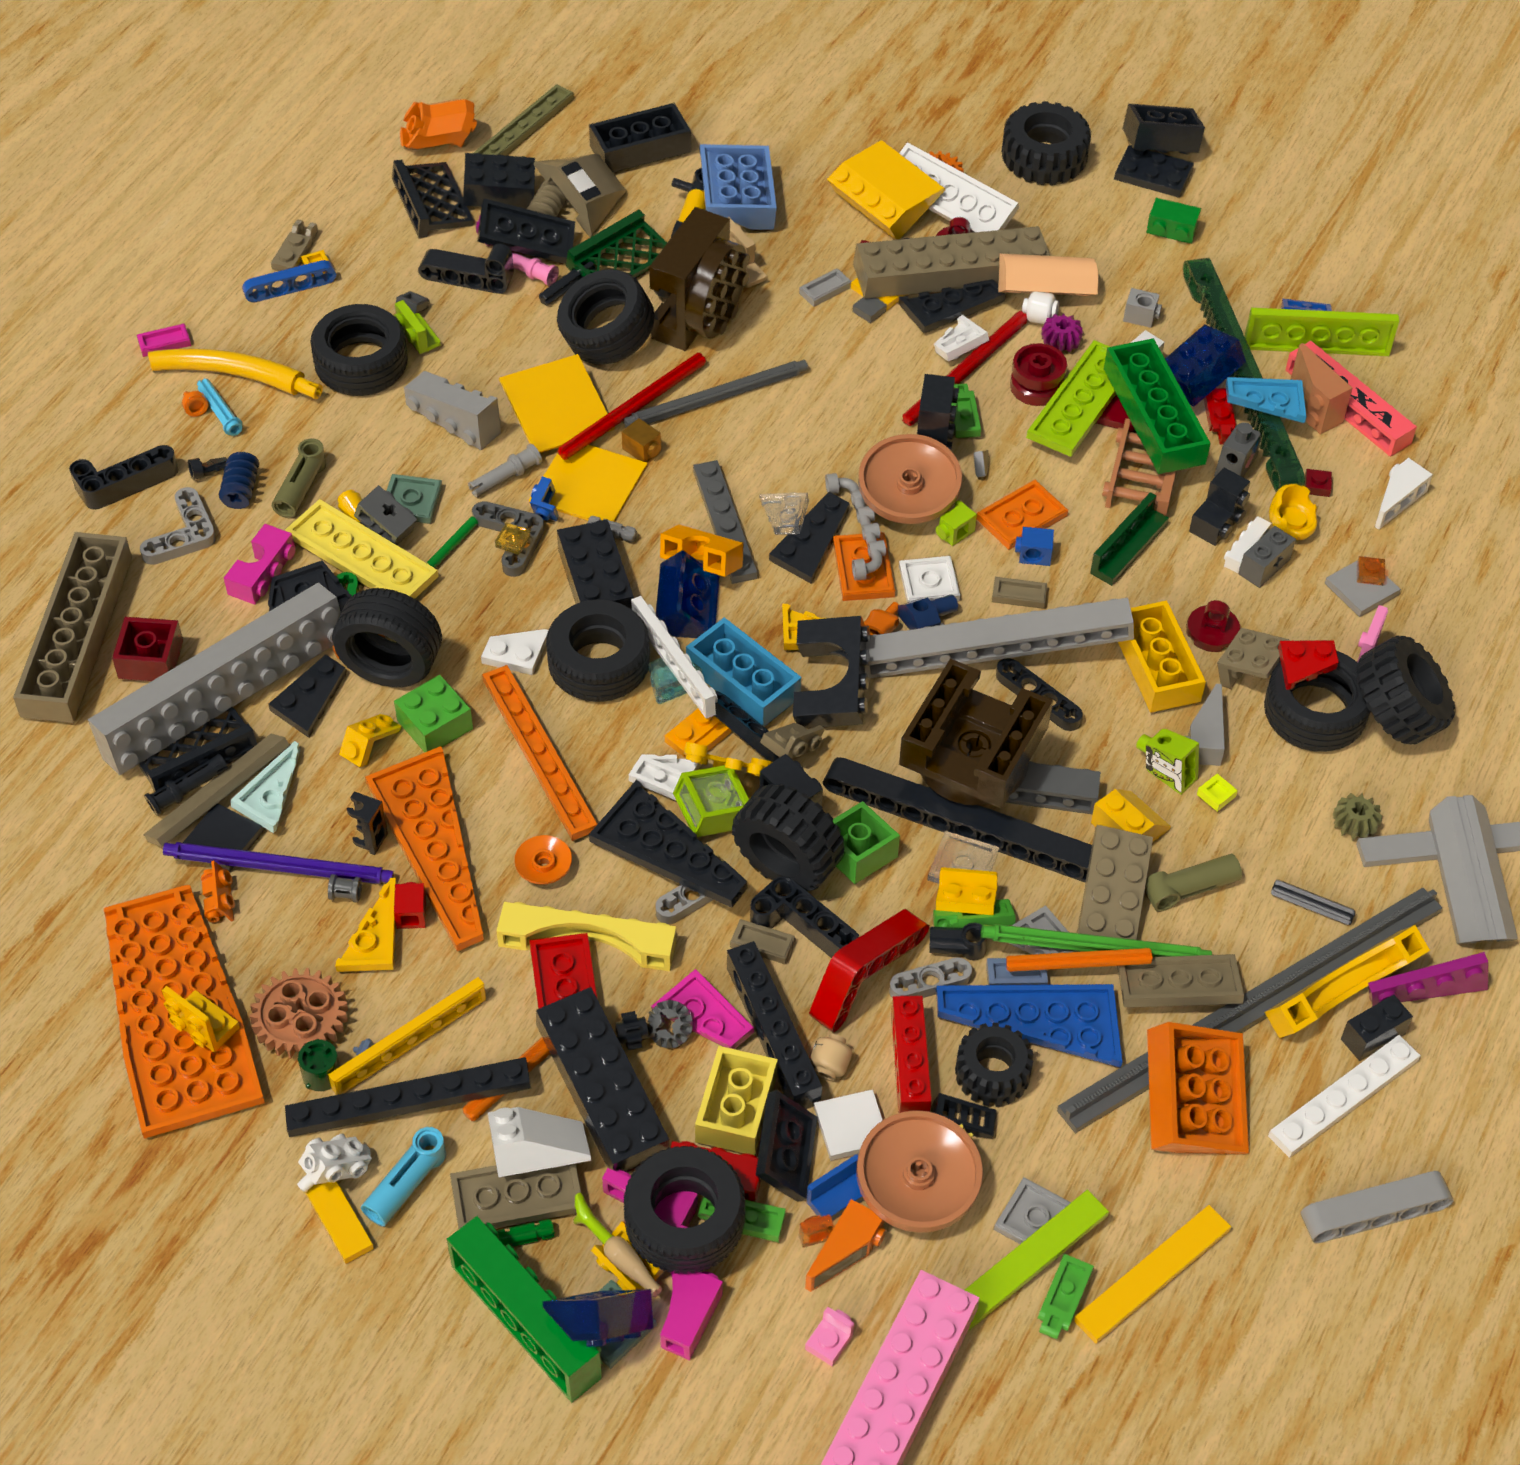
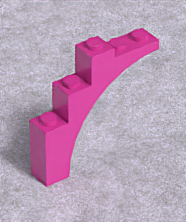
M607 1168L602 1177L603 1192L624 1203V1193L631 1175L622 1170L614 1171ZM688 1191L670 1194L658 1203L654 1211L665 1223L674 1227L688 1228L698 1208V1194ZM708 1271L688 1272V1274L670 1272L673 1290L669 1313L660 1333V1345L662 1349L689 1361L723 1295V1281Z

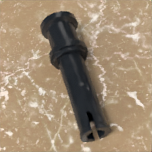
M217 754L175 781L167 780L165 786L152 794H144V798L154 814L159 816L161 811L171 804L182 802L183 796L227 770V764L222 756Z

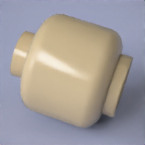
M829 1034V1037H820L816 1040L809 1059L818 1077L834 1081L835 1078L844 1076L852 1056V1050L845 1044V1038L836 1034Z

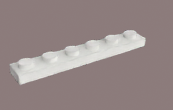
M641 596L631 599L632 610L641 617L648 629L649 642L706 719L716 715L715 703L718 702L715 690L707 686L701 671H696L689 655L681 651L677 639L670 636L664 621H659L656 617L652 605H647Z
M1398 1035L1271 1129L1268 1137L1289 1158L1417 1063L1421 1055Z

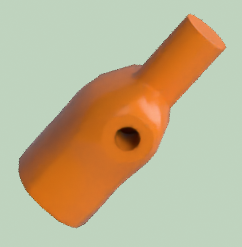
M893 602L885 611L874 609L870 612L868 618L864 621L865 626L870 628V635L892 633L898 627L899 618L896 614L898 613L899 604L897 602Z

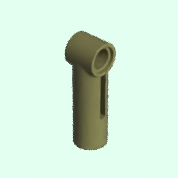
M313 438L305 439L298 445L299 454L272 502V508L278 515L285 518L294 517L316 475L326 468L324 448L320 440Z
M1227 854L1170 874L1164 871L1156 872L1146 878L1144 892L1156 911H1166L1175 906L1179 900L1240 881L1242 869L1234 854Z

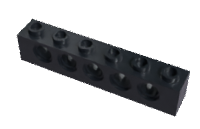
M755 941L727 950V971L766 1056L778 1059L777 1080L784 1095L805 1109L814 1107L815 1102L821 1101L822 1085Z

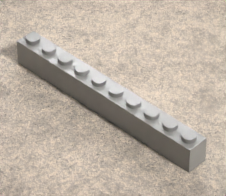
M1111 599L1102 602L1084 603L1082 605L870 635V642H866L870 663L869 666H865V673H867L868 679L944 668L950 658L963 664H971L1134 640V622L1129 599Z

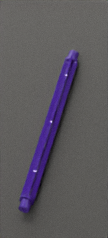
M176 842V844L164 843L163 855L172 856L174 859L211 863L214 860L222 865L328 878L332 874H337L338 878L355 879V877H361L362 882L381 884V882L388 883L389 879L394 877V871L384 870L383 867Z

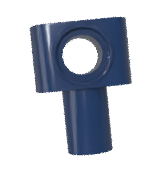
M953 594L930 600L928 597L919 598L898 605L899 617L910 630L934 627L935 625L940 626L941 616L958 610V602Z

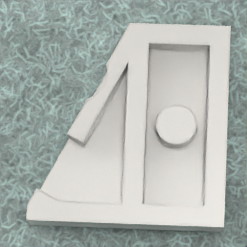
M542 629L490 637L481 656L482 664L499 668L508 665L512 671L533 675L545 648L549 630Z

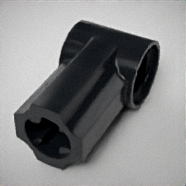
M969 923L963 928L930 927L929 953L962 954L968 960L983 958L987 950V938H981L982 925L979 923Z

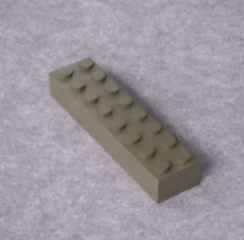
M1037 226L857 243L853 266L864 299L916 294L927 291L936 292L948 287L961 289L964 284L993 279L999 285L1000 253L1050 256L1041 230Z
M81 532L74 533L13 696L20 718L74 723L132 560L127 537Z

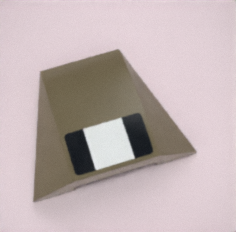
M599 154L534 162V166L547 182L553 180L579 213L576 220L589 237H591L627 191Z

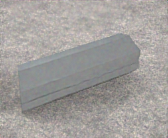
M1473 795L1446 797L1430 811L1429 825L1437 851L1438 864L1457 944L1476 943L1486 940H1497V942L1518 940L1486 807Z

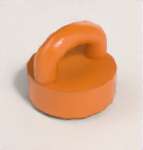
M185 391L183 393L182 406L188 415L198 417L207 411L209 403L202 392Z

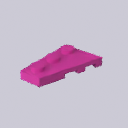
M696 969L651 1006L653 1010L657 1003L667 1000L682 1003L691 1013L693 1020L692 1031L726 1048L736 1049L755 1032L754 1027Z

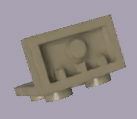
M1241 628L1217 662L1220 683L1223 687L1231 688L1235 681L1241 678L1243 673L1265 679L1268 678L1280 661L1278 650L1280 641L1290 640Z

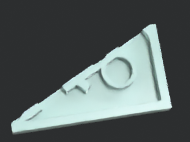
M294 741L231 799L232 808L272 833L277 830L300 754L299 743Z

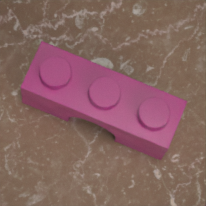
M264 524L251 541L254 557L258 561L246 563L237 559L224 576L227 595L254 605L261 596L267 593L272 577L281 574L283 566L288 560L293 558L296 550L292 533L268 524Z

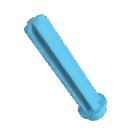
M209 379L199 380L197 382L198 390L206 396L209 406L223 424L224 432L231 436L238 435L242 431V421L234 416Z

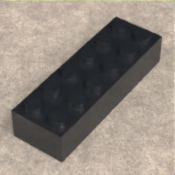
M589 987L537 1009L536 1026L607 1168L614 1171L622 1170L628 1172L640 1166V1163L649 1156H652V1154L669 1148L670 1139L592 988Z

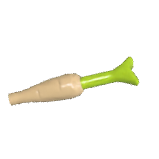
M581 1192L575 1195L577 1215L573 1219L574 1224H585L604 1244L605 1256L620 1271L640 1284L652 1297H657L661 1293L662 1288L649 1274L646 1266L632 1246L621 1236H613L593 1215Z

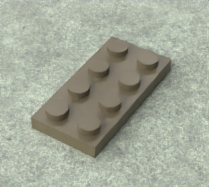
M1102 825L1095 827L1077 933L1137 939L1153 837Z
M1235 954L1153 957L1151 964L1117 966L1124 1008L1243 1004L1244 993Z
M576 1164L498 1177L496 1165L450 1174L459 1229L476 1216L484 1224L489 1222L494 1228H501L576 1214L575 1195L581 1192Z

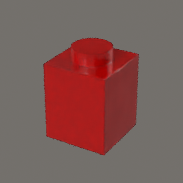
M406 882L404 884H395L394 918L396 929L426 928V893L424 883Z

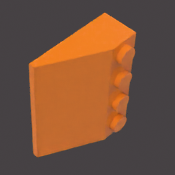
M1166 1022L1147 1029L1151 1150L1174 1153L1248 1154L1243 1033L1174 1022Z

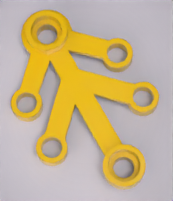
M686 742L684 750L686 760L707 765L708 760L714 761L713 767L725 765V768L739 771L743 767L747 768V773L759 777L760 771L772 763L771 761L751 758L750 763H744L737 759L707 754L708 746Z

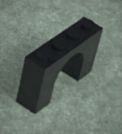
M862 616L798 621L797 646L802 657L835 655L846 659L849 665L844 678L831 688L794 692L793 718L796 724H800L805 728H814L819 725L822 727L863 724V715L868 712L867 698L864 697V690L869 688L865 666H869L870 663L866 642H870L871 636L870 628L865 626Z

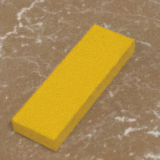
M337 1182L314 1184L305 1192L345 1264L374 1249L371 1240Z

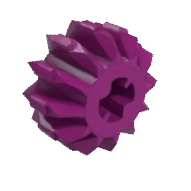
M1064 313L1062 316L1054 314L1052 318L1046 319L1041 335L1044 344L1051 345L1061 352L1066 350L1071 353L1072 349L1078 348L1081 342L1083 328L1079 320H1074L1073 315L1067 317Z

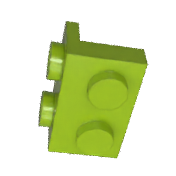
M404 300L395 303L396 314L394 316L402 324L408 341L412 343L419 354L441 345L439 338L419 313L414 314Z

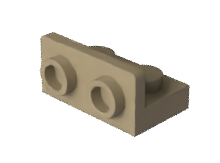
M792 723L764 733L760 743L777 756L781 757L787 754L792 759L810 751H815L822 743L821 736L825 728L819 725L807 730L800 724Z

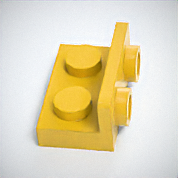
M942 867L940 869L939 888L936 897V910L994 915L998 873Z

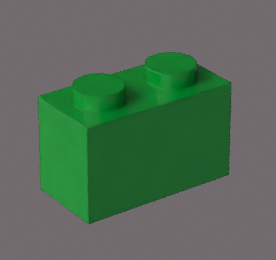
M1156 198L1149 215L1146 233L1192 244L1198 227L1201 208Z

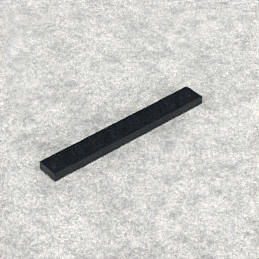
M526 1057L285 1105L287 1133L289 1137L531 1089Z

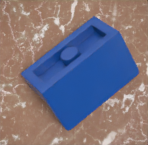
M855 1154L807 1187V1204L825 1226L843 1214L851 1199L858 1203L864 1201L857 1182L858 1154Z

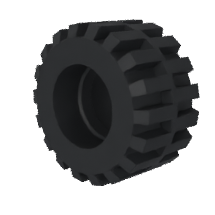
M985 1023L980 1025L979 1030L975 1027L969 1030V1035H964L962 1038L955 1066L956 1081L958 1085H962L961 1091L965 1095L971 1094V1100L974 1102L982 1100L985 1106H989V1103H995V1107L1002 1106L1004 1101L1007 1104L1013 1103L1015 1097L1020 1098L1024 1093V1089L1027 1090L1033 1066V1050L1029 1049L1030 1043L1028 1039L1022 1040V1033L1020 1031H1011L1012 1026L1005 1025L1003 1028L999 1027V1023H993L992 1026L988 1027ZM986 1058H996L1005 1062L1009 1068L1003 1071H991L983 1067L979 1061Z

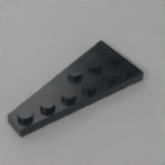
M637 779L589 833V841L731 908L748 889L747 881L726 861H721L714 854L711 847L700 842L697 839V835L672 811L666 810L661 806L653 794H648Z

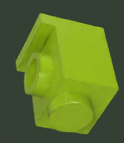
M958 500L955 502L954 509L948 510L940 517V523L935 528L939 538L954 546L975 532L977 514L962 501Z

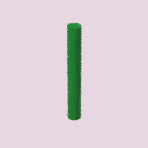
M471 516L426 563L436 568L478 524L477 519Z

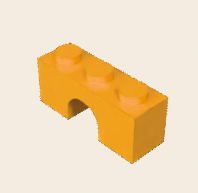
M678 524L661 533L660 558L680 564L689 560H703V571L726 577L743 567L744 543Z

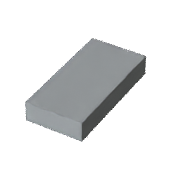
M836 268L799 287V294L815 307L850 289L852 281Z

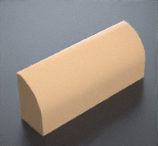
M1000 253L998 292L1025 294L1046 292L1054 295L1070 296L1097 295V264L1093 258Z

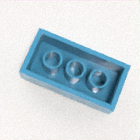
M725 617L686 646V653L689 655L693 667L696 671H701L705 682L714 690L729 697L764 727L793 704L794 692L801 691V676Z

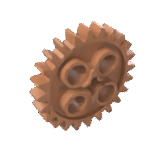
M294 968L292 976H288L285 971H282L281 980H277L272 976V985L262 984L263 994L255 993L256 1003L250 1004L252 1014L249 1015L251 1024H253L251 1025L254 1035L257 1034L260 1044L265 1042L267 1051L275 1047L277 1056H280L286 1050L289 1058L292 1059L294 1053L299 1052L302 1046L316 1039L326 1041L329 1039L336 1042L337 1036L335 1032H344L343 1023L348 1022L346 1013L348 1005L344 991H341L338 982H332L330 975L322 979L320 970L313 976L310 975L309 968L305 969L303 975H299L297 968ZM317 1004H324L320 1007H314ZM277 1019H283L280 1022H274ZM304 1028H311L308 1031H301Z

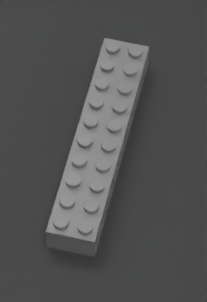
M316 583L89 718L88 722L102 759L115 772L122 775L140 762L145 761L191 731L196 730L206 722L214 719L229 708L332 647L333 629L341 614L337 597L320 583Z

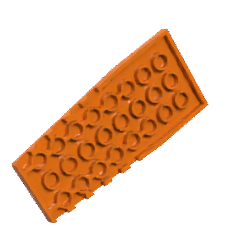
M184 885L105 907L106 931L113 969V983L116 991L123 1057L143 1138H149L265 1103L243 1021L229 989L191 886ZM168 986L184 999L195 990L237 1020L240 1029L215 1053L206 1046L201 1048L192 1040L188 1032L185 1030L179 1031L170 1023V1014L164 1006L165 999L162 989Z

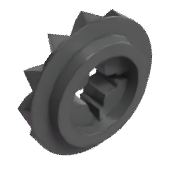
M667 1000L657 1003L653 1010L648 1012L649 1018L646 1024L649 1037L656 1045L664 1048H676L687 1041L692 1032L693 1020L690 1011L685 1005L678 1001ZM664 1016L668 1019L676 1018L672 1024L673 1032L669 1029L660 1030L665 1024Z

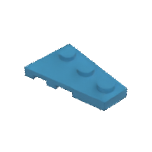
M1227 377V402L1305 423L1306 408L1302 380Z

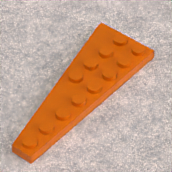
M437 747L365 776L366 784L373 797L382 801L385 819L419 882L424 883L425 893L457 952L483 941V931L442 747Z

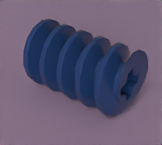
M236 452L227 458L219 490V499L227 507L242 509L249 506V500L253 495L252 492L260 465L259 459L256 456L247 452Z

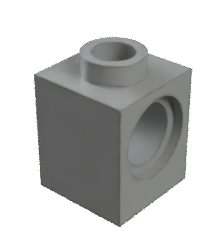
M1131 288L1123 321L1151 328L1154 318L1159 319L1162 305L1158 304L1160 294Z

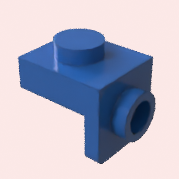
M542 476L539 484H535L532 489L530 505L534 514L540 515L543 520L551 519L557 521L559 517L557 509L550 504L556 490L552 479Z

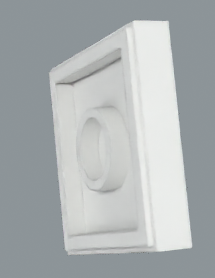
M951 556L899 561V570L907 602L926 597L934 600L949 594H953L957 601L960 600Z
M873 1090L814 1103V1110L818 1117L817 1120L830 1161L859 1154L862 1143L868 1133L878 1123L883 1121Z

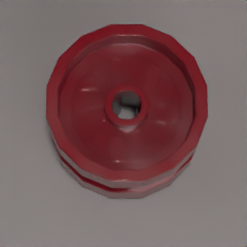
M1043 343L1029 344L1020 348L1013 358L1010 379L1011 392L1015 398L1024 404L1046 406L1065 380L1067 360L1064 354L1057 348Z

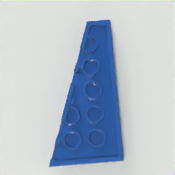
M1113 984L947 985L936 987L937 1016L939 1018L978 1029L981 1024L985 1023L988 1027L992 1026L993 1023H999V1027L1003 1028L1005 1025L1012 1026L1011 1031H1020L1022 1033V1040L1028 1039L1029 1043L1120 1068L1122 1066Z

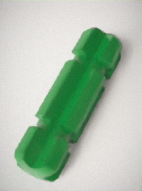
M550 1219L538 1221V1225H534L533 1222L510 1227V1231L506 1232L505 1229L497 1230L499 1234L498 1239L504 1246L507 1244L517 1246L538 1241L537 1238L542 1237V1240L552 1238L555 1232Z

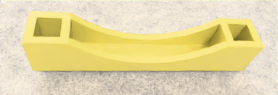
M504 902L496 930L498 947L526 951L530 949L529 940L588 933L589 940L602 942L621 950L641 967L663 971L671 970L676 946V926H670L666 923L642 922L634 918H614L606 914H586L578 910H558L550 906H530L522 902Z

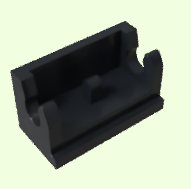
M354 791L350 798L354 802L355 810L347 807V813L349 816L357 819L356 829L363 834L364 840L358 837H353L352 840L356 846L369 850L370 854L375 855L388 835L383 803L380 800Z

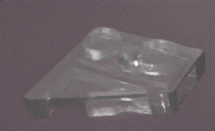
M807 492L759 495L761 505L764 507L775 535L800 534L809 503Z

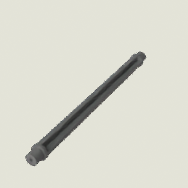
M806 360L792 361L633 413L632 416L624 418V425L628 427L638 418L650 424L788 379L808 370V364Z

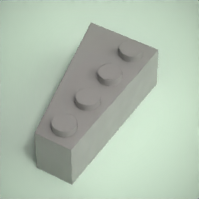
M423 371L404 387L406 405L411 410L424 415L429 421L437 423L445 428L447 432L457 435L469 445L482 450L501 433L498 398L494 396L485 398L482 392L478 390L469 392L465 390L464 385L459 383L451 385L447 379L427 371Z

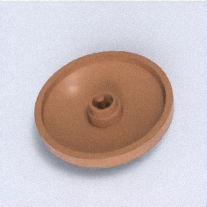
M918 434L896 435L878 442L865 454L859 468V490L865 503L881 517L903 524L924 523L942 516L955 504L961 490L962 472L955 455L941 442Z
M926 1111L902 1112L878 1123L868 1133L862 1143L856 1168L860 1192L870 1209L886 1223L911 1232L942 1230L962 1219L977 1199L983 1174L980 1154L966 1131L952 1120Z

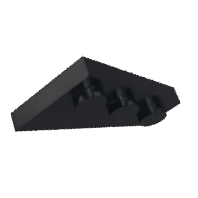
M325 654L268 704L269 710L309 738L313 732L315 722L324 713L325 705L329 699L333 698L346 676L345 667Z

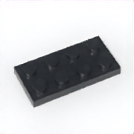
M484 198L481 205L477 242L492 246L504 244L512 251L566 264L568 250L573 248L575 221Z

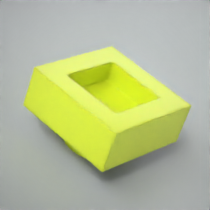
M1216 774L1198 788L1197 795L1218 812L1236 797L1238 790L1219 774Z

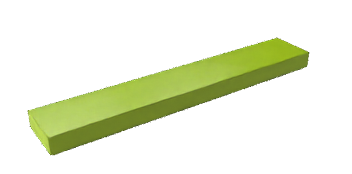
M1088 1189L965 1289V1291L980 1297L977 1312L968 1331L1108 1217L1109 1211Z

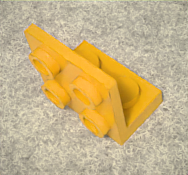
M168 986L162 989L165 999L164 1006L170 1014V1023L177 1030L188 1032L192 1040L201 1048L206 1046L215 1053L240 1029L237 1020L195 990L184 999Z

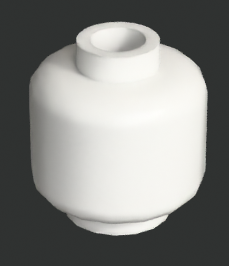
M1032 292L1029 298L1024 299L1022 312L1026 313L1029 322L1044 324L1047 318H1052L1054 314L1058 315L1059 301L1056 300L1052 293Z

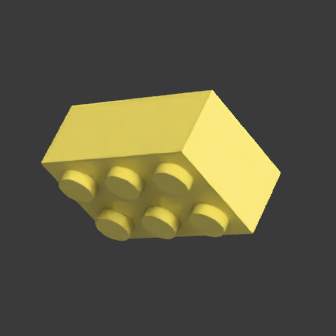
M718 1046L695 1123V1142L755 1155L763 1128L767 1095L773 1091L777 1078L778 1059Z

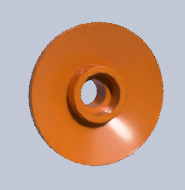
M539 835L527 839L519 846L514 861L516 870L523 879L534 884H550L560 880L568 873L572 864V855L567 844L561 839L549 835Z

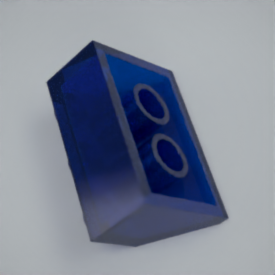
M683 550L660 563L655 614L659 621H664L671 636L698 638L716 624L720 576L703 571V564Z
M651 1289L593 1291L542 1301L543 1309L572 1341H586V1347L604 1346L606 1343L641 1337V1331L654 1329Z

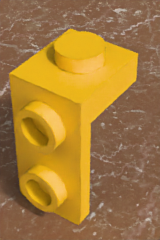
M384 714L347 726L339 755L358 767H363L368 763L374 741L400 732L401 725L394 722L390 716Z

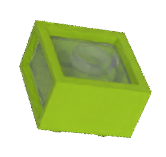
M725 765L681 773L673 791V795L689 828L697 837L732 831L734 817L749 800L735 770L725 768Z

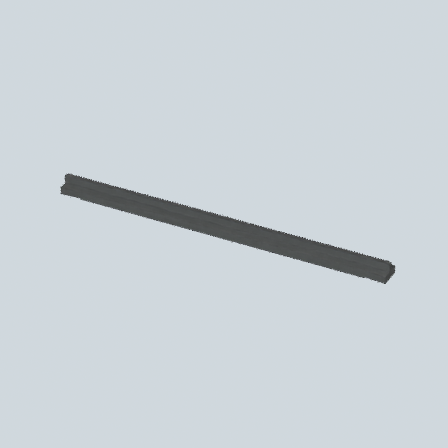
M1421 888L1244 994L1243 1004H1226L1196 1022L1193 1026L1243 1033L1266 1019L1267 1016L1264 1012L1396 932L1413 925L1418 927L1440 914L1443 907L1435 900L1437 892L1434 889L1427 892L1424 888ZM1148 1052L1058 1106L1057 1112L1075 1134L1149 1090Z

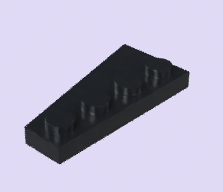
M993 279L964 284L961 289L943 288L942 292L929 294L927 291L919 293L918 297L908 298L907 295L899 297V305L921 331L927 333L956 321L962 315L966 317L1005 301L1006 293L998 292L999 285Z
M828 492L769 553V561L812 584L815 573L820 568L826 551L830 549L833 543V536L838 533L849 511L850 503Z

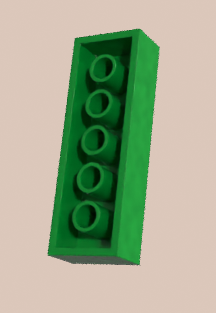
M1155 339L1107 347L1104 371L1157 473L1163 474L1206 465L1211 443Z
M478 1216L474 1217L447 1238L452 1268L568 1400L573 1403L602 1379L601 1348L591 1335L586 1337L579 1330L580 1324L570 1312L565 1314L562 1311L557 1297L551 1290L547 1289L544 1291L538 1284L539 1279L535 1272L528 1266L524 1268L518 1262L519 1257L516 1251L509 1244L504 1246L498 1239L499 1234L493 1225L489 1222L484 1224Z

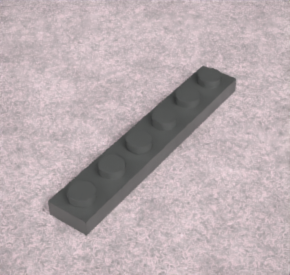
M718 460L694 464L693 473L714 534L744 543L743 567L729 574L731 583L735 584L757 579V570Z

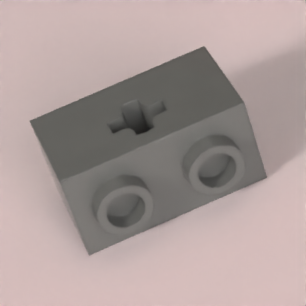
M379 485L358 503L354 513V517L363 525L395 545H398L413 531L417 522V518L410 509L403 507L395 500L392 493L384 490Z
M1274 526L1243 554L1239 575L1260 588L1291 559L1296 539Z

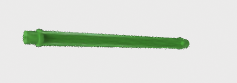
M994 924L993 926L982 925L981 938H989L996 942L1076 951L1150 948L1152 957L1212 955L1211 950H1202L1201 947L1001 924Z

